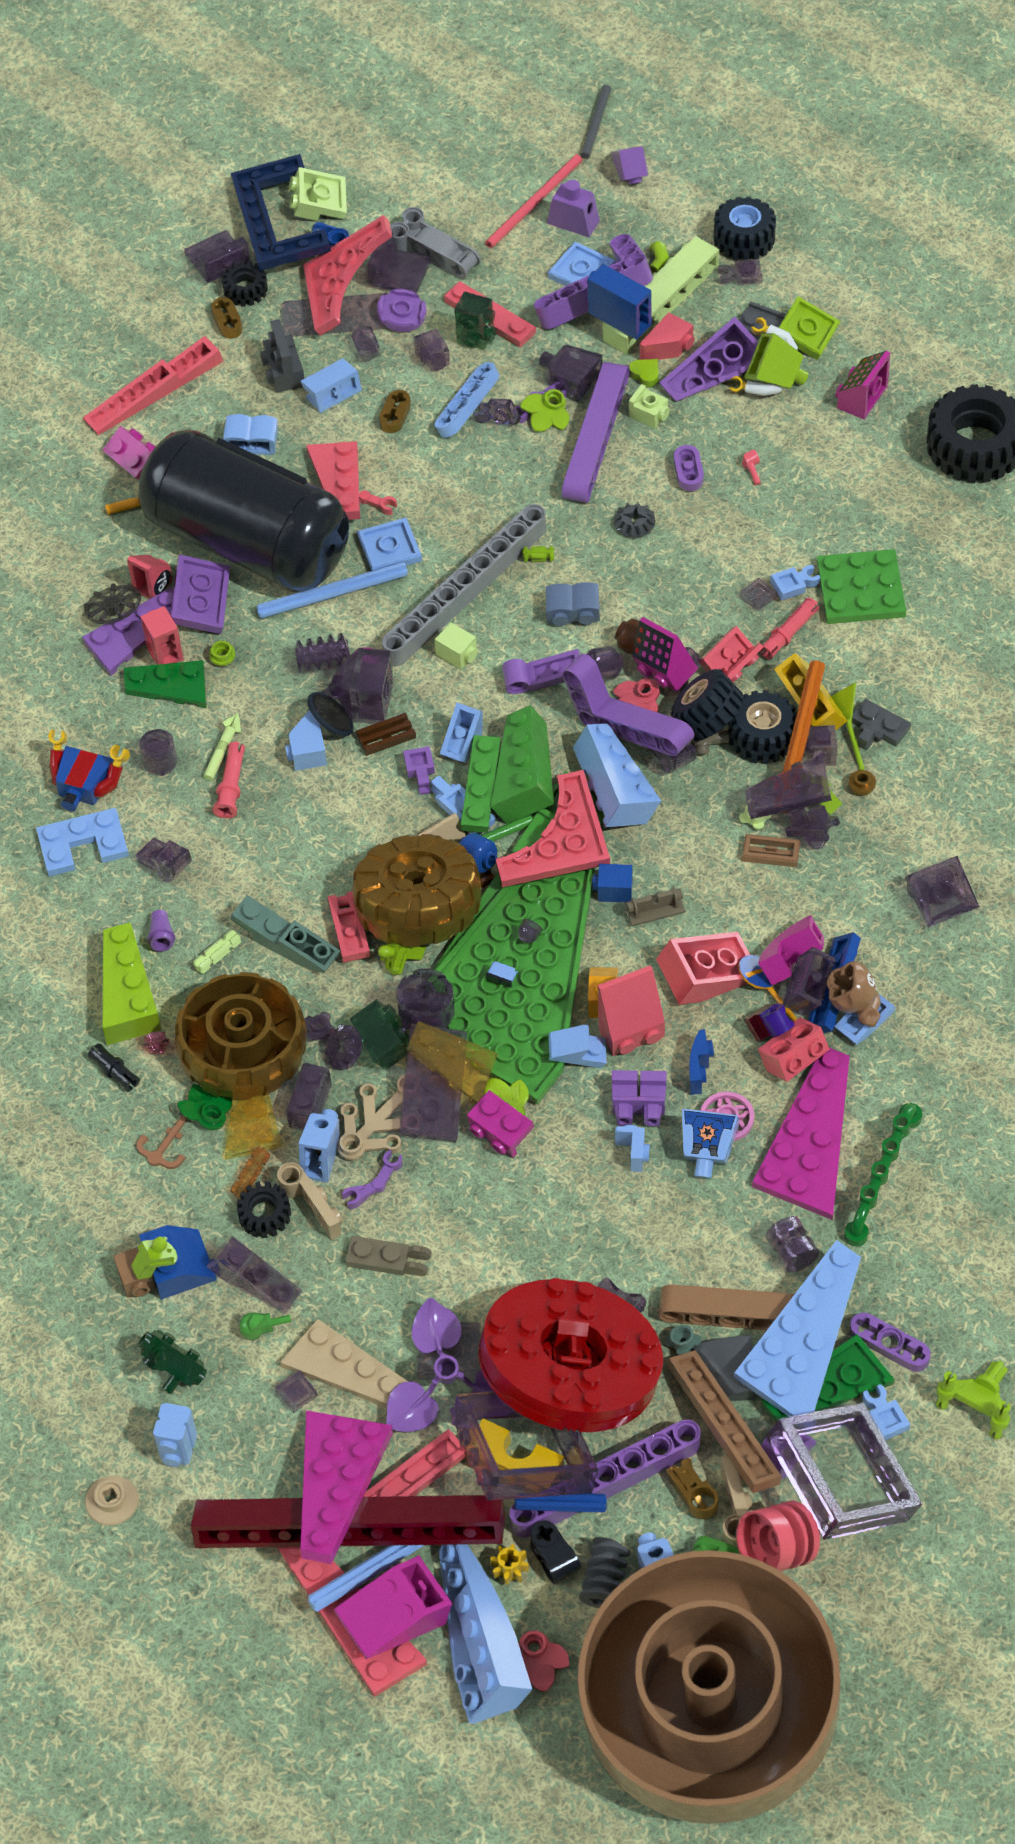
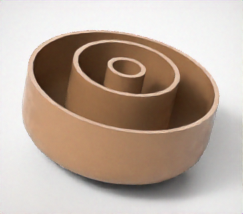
M712 1550L692 1551L669 1556L643 1567L618 1585L605 1599L591 1621L582 1644L578 1667V1691L584 1724L590 1743L605 1770L622 1789L646 1807L668 1817L691 1823L724 1824L749 1819L775 1808L796 1793L814 1774L831 1745L837 1726L840 1704V1666L836 1644L823 1614L809 1595L791 1578L776 1568L745 1555Z

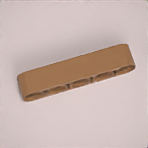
M665 1285L661 1288L658 1317L666 1323L768 1330L795 1294Z

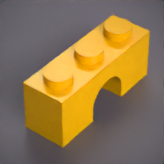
M482 1418L465 1448L467 1461H469L473 1468L479 1471H485L486 1469L495 1473L496 1477L506 1484L514 1482L522 1486L524 1491L537 1492L558 1482L565 1469L563 1455L536 1444L529 1456L522 1459L513 1458L506 1453L511 1444L510 1431Z

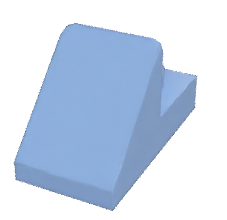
M456 703L440 754L467 763L472 750L474 735L482 736L483 711Z
M588 1025L557 1030L548 1034L549 1060L603 1068L607 1064L605 1038L589 1035Z

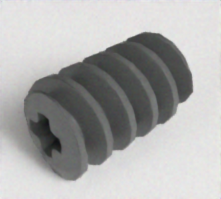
M594 1537L593 1539L594 1545L590 1550L591 1557H589L587 1562L589 1568L585 1571L584 1576L586 1580L582 1583L583 1591L579 1595L581 1602L596 1608H600L605 1599L620 1585L615 1580L624 1579L625 1574L617 1570V1568L623 1569L627 1567L628 1563L620 1557H629L631 1553L621 1543L606 1537Z

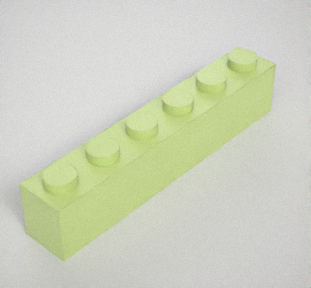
M697 236L689 243H685L673 258L668 259L663 268L652 275L653 280L645 285L652 292V325L635 340L604 322L602 325L603 341L628 354L653 330L668 312H672L719 266V249Z

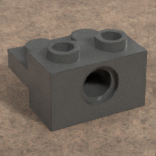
M280 319L270 321L271 332H267L268 339L263 340L264 351L260 352L262 365L268 366V369L265 370L268 384L274 385L276 393L301 388L304 372L292 334H284Z

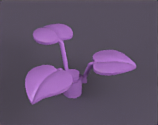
M433 1298L427 1299L418 1310L412 1326V1339L416 1348L422 1353L428 1354L437 1350L439 1358L434 1364L435 1378L426 1392L419 1383L411 1381L403 1382L392 1390L387 1402L386 1424L392 1425V1430L415 1432L428 1427L435 1420L439 1411L437 1402L429 1396L433 1393L439 1382L450 1384L457 1378L468 1387L473 1388L469 1400L471 1407L480 1416L496 1418L513 1410L491 1389L481 1369L477 1372L475 1383H473L464 1376L463 1372L459 1371L457 1360L443 1353L442 1349H451L459 1342L462 1328L457 1316Z

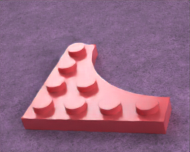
M384 215L332 246L330 252L318 255L303 264L314 329L320 336L341 324V304L353 275L375 249L392 237L390 222Z
M584 770L557 775L559 788L558 808L554 819L550 821L547 828L542 832L541 838L530 847L526 846L515 853L495 859L502 887L599 867V864H610V856Z

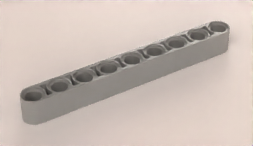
M538 504L526 506L393 627L382 639L383 658L386 664L395 667L404 664L523 554V547L527 546V549H529L546 532L544 508Z

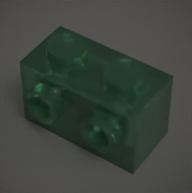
M463 292L455 307L457 343L467 345L470 348L485 350L488 343L493 342L496 335V327H494L493 323L495 310H493L492 299Z
M375 999L352 1016L350 1021L373 1062L388 1070L413 1051L408 1042L411 1037L406 1029L397 1023L396 1019L399 1016L390 1004L384 1005Z

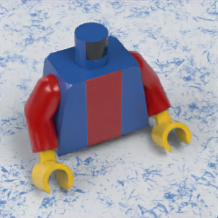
M50 730L48 738L50 742L54 743V747L50 749L49 769L52 783L57 786L59 796L64 797L61 802V806L64 809L75 811L79 802L94 805L99 798H103L117 788L123 769L121 763L127 761L130 757L128 749L124 748L120 757H118L119 745L111 747L109 752L111 757L70 746H65L62 749V745L67 741L66 732L62 730L61 739L55 741V730Z

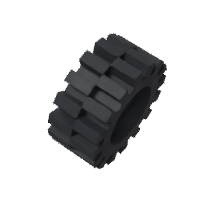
M239 261L240 265L233 263L231 264L232 269L227 267L225 269L226 273L223 272L222 274L224 296L231 299L236 306L240 302L242 307H246V303H250V306L254 305L255 300L258 303L261 302V297L265 298L266 292H268L265 271H260L257 263L253 266L252 261H248L247 264H244V261ZM242 281H251V282H253L252 284H250V285H248V286H238V285H237L238 283H240V282H242Z
M265 1181V1186H261L260 1182H255L256 1188L253 1189L251 1185L247 1186V1193L242 1191L240 1199H237V1213L241 1227L244 1226V1230L248 1234L252 1231L254 1237L258 1238V1234L262 1233V1238H268L267 1233L269 1232L274 1237L277 1235V1229L282 1232L285 1229V1224L290 1222L291 1208L289 1198L285 1190H280V1186L276 1183L272 1188L269 1181ZM262 1202H269L275 1206L274 1213L267 1217L255 1216L253 1209Z

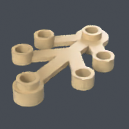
M407 1073L400 1076L397 1080L398 1091L377 1112L375 1111L376 1086L371 1083L362 1085L360 1097L364 1105L365 1125L357 1133L355 1120L358 1118L357 1106L354 1103H345L341 1107L345 1134L339 1139L337 1150L342 1158L356 1160L362 1157L365 1151L386 1150V1152L391 1150L392 1154L398 1153L402 1147L399 1136L390 1134L386 1138L381 1139L368 1138L377 1132L404 1130L408 1134H415L420 1130V1119L416 1115L388 1119L406 1099L415 1098L420 1093V1081L416 1075ZM406 1087H413V1088H414V1089L411 1090V1091H405V1090H404ZM367 1090L373 1091V1094L369 1096L363 1093ZM347 1110L355 1111L352 1115L345 1114ZM409 1122L417 1123L414 1127L407 1126ZM391 1141L398 1143L394 1147L388 1146V1143ZM350 1145L357 1146V1148L352 1150L347 1149Z

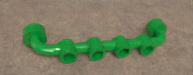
M914 1103L904 1104L899 1110V1115L894 1117L891 1137L883 1141L881 1158L871 1167V1180L860 1191V1204L854 1219L845 1227L844 1237L851 1246L859 1247L867 1242L869 1233L868 1227L865 1224L870 1209L877 1205L878 1191L881 1185L888 1181L889 1167L899 1156L902 1139L908 1136L910 1128L919 1126L922 1121V1110Z

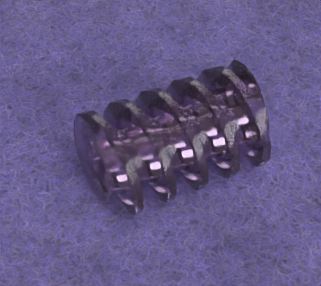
M338 633L337 641L329 634L326 643L321 636H318L316 645H314L311 638H307L305 646H303L300 640H296L295 655L299 674L301 666H304L307 672H311L312 664H315L318 671L321 670L322 662H325L328 669H331L333 660L336 661L339 667H342L344 658H346L349 665H352L348 641L342 633Z

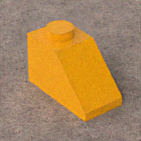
M590 967L588 984L589 1018H599L598 985L618 978V967Z

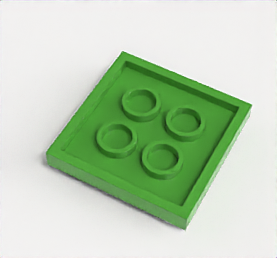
M895 549L817 556V567L827 624L906 617V607Z

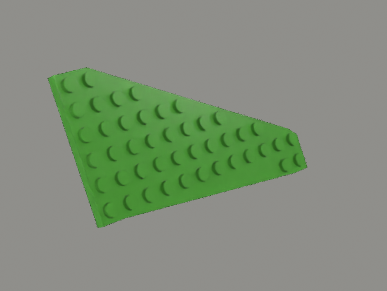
M557 782L553 785L554 804L537 811L510 854L526 846H532L541 838L542 832L547 828L550 821L554 819L559 798ZM590 791L602 829L604 813L599 811L595 802L598 798L595 791ZM595 868L507 887L501 886L497 872L481 897L479 912L474 915L473 922L463 932L457 933L426 982L397 1016V1023L487 1076L501 1079L509 1087L521 1079L528 1088V1100L538 1105L564 1072V1062L549 1060L548 1034L571 1027ZM492 962L502 963L518 971L511 988L486 979V973L489 971Z

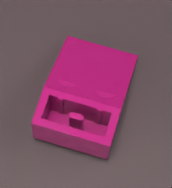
M417 1556L386 1571L337 1606L334 1612L367 1660L445 1625L452 1602L421 1557Z

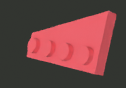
M357 441L306 445L308 456L311 458L321 488L332 493L339 500L349 520L360 519Z

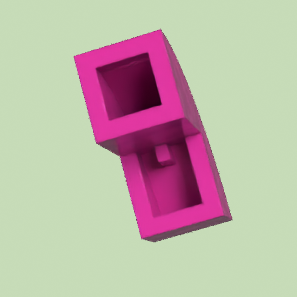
M809 915L786 929L761 954L758 964L771 985L791 977L794 963L823 950L824 936L812 916Z

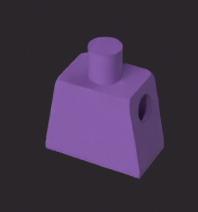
M569 180L561 184L553 196L547 224L589 238L600 222L594 194L591 191L580 188V183L577 180Z

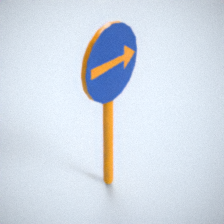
M747 955L743 957L738 965L741 977L755 988L767 989L779 1004L785 1006V1012L793 1022L796 1021L798 1018L774 990V985H771L758 964L760 956Z

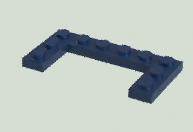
M301 154L231 173L260 271L331 251L325 229L281 241L276 240L261 188L290 181L292 176L295 177L299 167L305 168Z

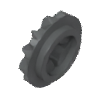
M639 502L635 505L627 503L624 508L618 507L617 514L614 515L615 528L619 533L627 537L638 538L645 536L655 526L654 511H650L648 505L640 506ZM635 514H637L638 519L636 520L634 525H632L631 519L633 518V516H635Z

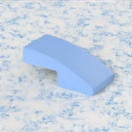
M879 994L881 1005L878 1012L881 1017L876 1026L870 1027L860 1023L855 1012L846 1013L834 1027L851 1042L858 1045L896 1010L895 1006Z

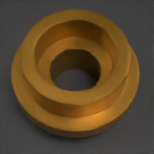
M858 770L850 775L848 784L855 794L865 796L875 789L876 778L869 771Z

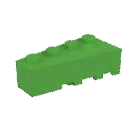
M531 705L507 715L490 804V807L506 824L554 804L547 723Z

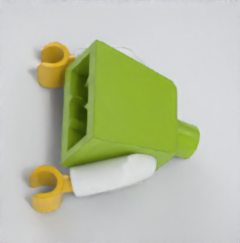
M756 318V322L763 325V328L756 329L751 326L752 333L761 337L744 377L748 381L743 382L740 377L734 376L731 380H738L741 385L737 389L729 387V389L734 393L745 390L746 393L766 396L778 394L782 389H790L794 382L803 385L808 379V372L800 368L803 355L798 351V347L790 333L773 325L767 326L764 318Z

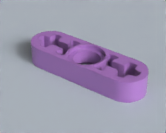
M858 1313L852 1318L850 1323L851 1336L853 1337L858 1334L873 1351L913 1372H920L928 1367L931 1353L925 1343L869 1313ZM865 1323L869 1325V1330L865 1329L863 1333L858 1331L859 1326H863ZM879 1329L880 1331L875 1341L873 1340L874 1334H877V1330ZM887 1336H892L898 1340L899 1344L895 1348L890 1349L883 1346L881 1341ZM907 1344L906 1350H904L903 1355H901L900 1353L903 1350V1345ZM922 1353L921 1359L911 1360L912 1354Z

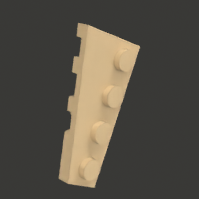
M319 1319L316 1320L280 1362L281 1367L290 1371L292 1369L310 1379L321 1380L341 1391L347 1390L357 1394L362 1399L387 1408V1402L392 1390L397 1385L408 1382Z

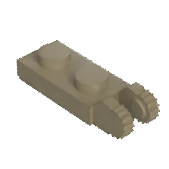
M351 1236L345 1262L347 1267L403 1276L404 1274L425 1276L428 1272V1266L413 1261L407 1262L408 1258L429 1260L432 1251L419 1245L409 1246L408 1244Z

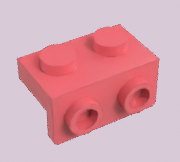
M735 626L698 662L706 671L713 669L722 670L734 682L743 674L740 670L745 665L748 667L759 658L757 653L763 646L760 643L753 646L741 630Z

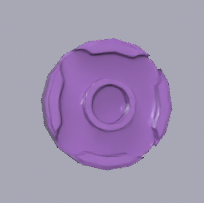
M406 289L391 290L389 294L382 295L377 303V317L380 322L387 328L397 332L415 330L423 324L426 318L427 310L424 300L422 302L418 294Z

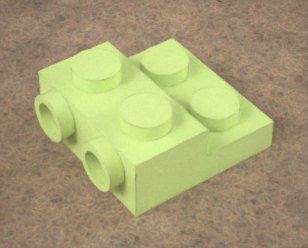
M299 167L295 177L292 176L289 182V191L294 192L291 195L289 207L294 209V216L318 221L320 214L344 219L347 213L345 177Z

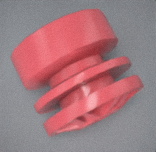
M792 1500L746 1512L739 1520L736 1542L739 1554L760 1560L783 1572L786 1569L810 1564L816 1558L820 1548V1534L817 1522L811 1511L804 1504Z

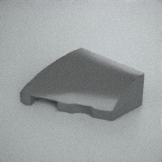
M751 1335L710 1340L693 1347V1351H697L730 1401L755 1400V1392L733 1377L735 1371L752 1350Z

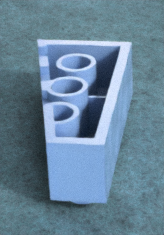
M608 724L586 725L573 750L581 769L584 770L585 774H588L590 791H595L598 799L595 803L598 810L603 811L605 815L603 819L605 827L647 824L661 803L654 788L649 784L640 768L635 764Z

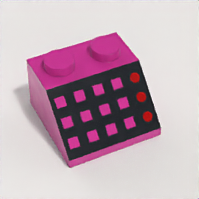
M883 351L862 358L856 367L853 366L846 382L844 384L841 383L836 391L835 396L838 398L837 409L863 420L867 417L888 387L891 352Z
M644 617L639 620L632 657L638 664L636 669L645 678L652 677L661 687L666 688L668 686L678 691L698 670V667L678 635Z

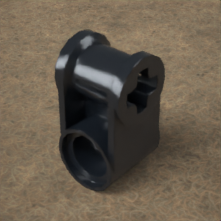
M539 1521L532 1527L530 1548L540 1562L546 1576L554 1585L582 1568L576 1553L567 1544L552 1522Z

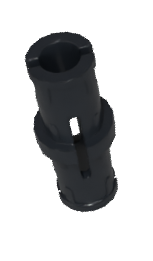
M102 1044L94 1045L98 1052L93 1048L90 1049L88 1057L104 1070L103 1072L108 1078L115 1079L127 1092L133 1090L130 1083L135 1087L139 1084L140 1078L124 1066V1062L120 1057H114Z

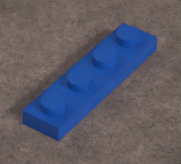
M854 932L833 938L808 1021L821 1027L823 1034L833 1031L839 1011L829 999L828 977L833 970L843 967L850 961H854L861 940Z

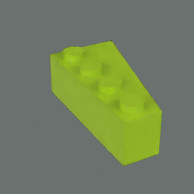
M131 922L103 929L102 1028L107 1045L161 1031L158 1012Z

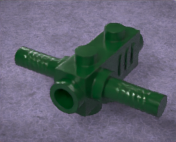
M154 1330L151 1334L147 1331L141 1337L137 1346L140 1348L141 1355L144 1356L142 1361L153 1370H165L171 1374L162 1386L166 1392L172 1394L181 1381L189 1387L193 1383L199 1385L202 1382L207 1370L204 1369V1362L198 1359L200 1354L192 1348L186 1351L174 1343V1336L168 1332L164 1334L161 1330Z

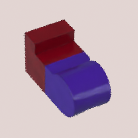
M779 1003L766 1004L744 1019L756 1041H761L767 1036L777 1037L782 1035L795 1025L785 1014V1006Z

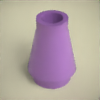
M156 910L151 914V924L147 938L152 949L159 952L169 950L175 941V935L170 925L168 914L164 910Z

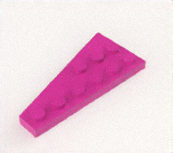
M832 1048L815 1060L752 1182V1187L831 1220H833L850 1059L849 1055Z
M306 1410L301 1526L302 1559L332 1564L393 1435L392 1425Z

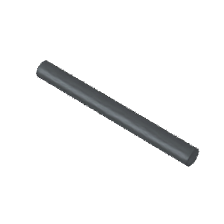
M609 85L602 86L581 152V157L584 159L590 158L611 92Z

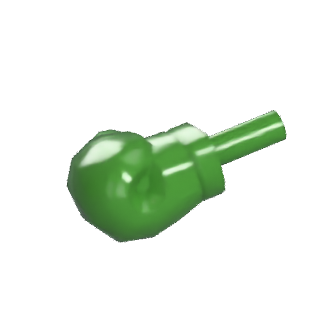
M248 1313L240 1321V1334L245 1339L254 1341L261 1334L274 1332L273 1326L291 1322V1317L286 1315L271 1319L270 1313Z

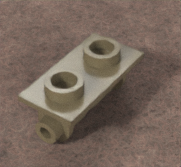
M675 887L654 895L637 899L633 897L631 901L624 902L632 926L686 912L681 900L683 899L682 891L680 888L675 889Z

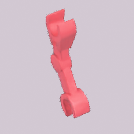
M366 490L359 493L360 503L378 507L385 515H392V508L386 507V505L397 507V500L394 497L380 498Z

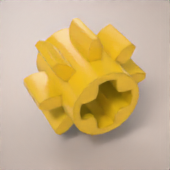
M514 1543L504 1549L499 1546L498 1557L490 1558L491 1565L496 1567L493 1570V1577L498 1578L501 1576L505 1580V1585H508L509 1581L513 1580L522 1582V1571H529V1563L524 1562L527 1558L526 1551L519 1552L515 1549ZM509 1561H513L511 1567H507Z

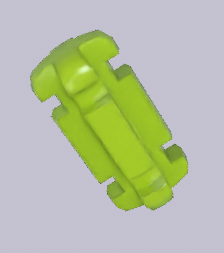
M527 546L523 547V560L525 562H528V559H532V562L546 561V559L553 561L554 547L531 546V549H527Z

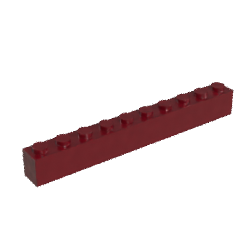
M503 1495L363 1497L340 1546L503 1544L505 1526ZM303 1498L196 1500L191 1522L195 1548L301 1547Z

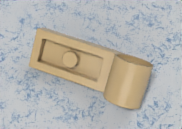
M294 1162L283 1164L277 1172L280 1190L284 1189L289 1199L302 1196L331 1240L342 1235L340 1224L343 1222L342 1217L335 1207L330 1208L327 1204L328 1197L321 1185L316 1187L299 1164ZM289 1179H297V1181L293 1183L286 1182Z
M726 1455L721 1456V1472L733 1515L727 1517L723 1523L722 1541L737 1546L736 1537L730 1535L729 1532L737 1530L740 1518L746 1512L752 1510V1502L749 1492H743L741 1483L745 1482Z

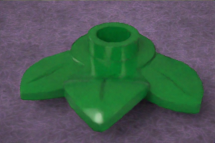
M197 1084L192 1085L188 1094V1100L177 1102L178 1109L184 1117L198 1121L203 1128L208 1130H218L224 1126L226 1113L231 1110L233 1104L232 1098L213 1096L203 1091Z

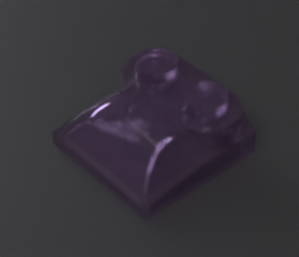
M958 856L905 877L907 892L915 900L928 928L980 907Z

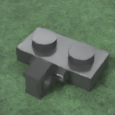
M864 699L852 716V724L860 727L859 731L862 732L858 737V746L866 751L875 740L880 742L884 740L896 747L911 729L909 721L867 699Z

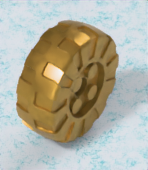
M422 834L420 836L404 835L392 838V841L385 844H378L367 852V856L362 861H359L353 876V900L361 925L366 931L369 930L373 933L375 938L386 943L391 942L407 947H420V945L437 944L449 940L453 935L463 932L471 925L474 915L478 914L480 908L481 880L474 857L467 853L466 848L452 839H442V837L432 834Z
M240 972V974H223L209 979L210 982L194 989L186 998L183 1009H179L175 1025L176 1051L184 1072L192 1082L195 1081L202 1087L203 1091L216 1097L223 1096L232 1098V1100H250L251 1097L265 1096L278 1090L286 1080H290L301 1066L302 1056L306 1049V1025L300 1005L295 996L289 994L287 987L272 978L261 977L258 973Z

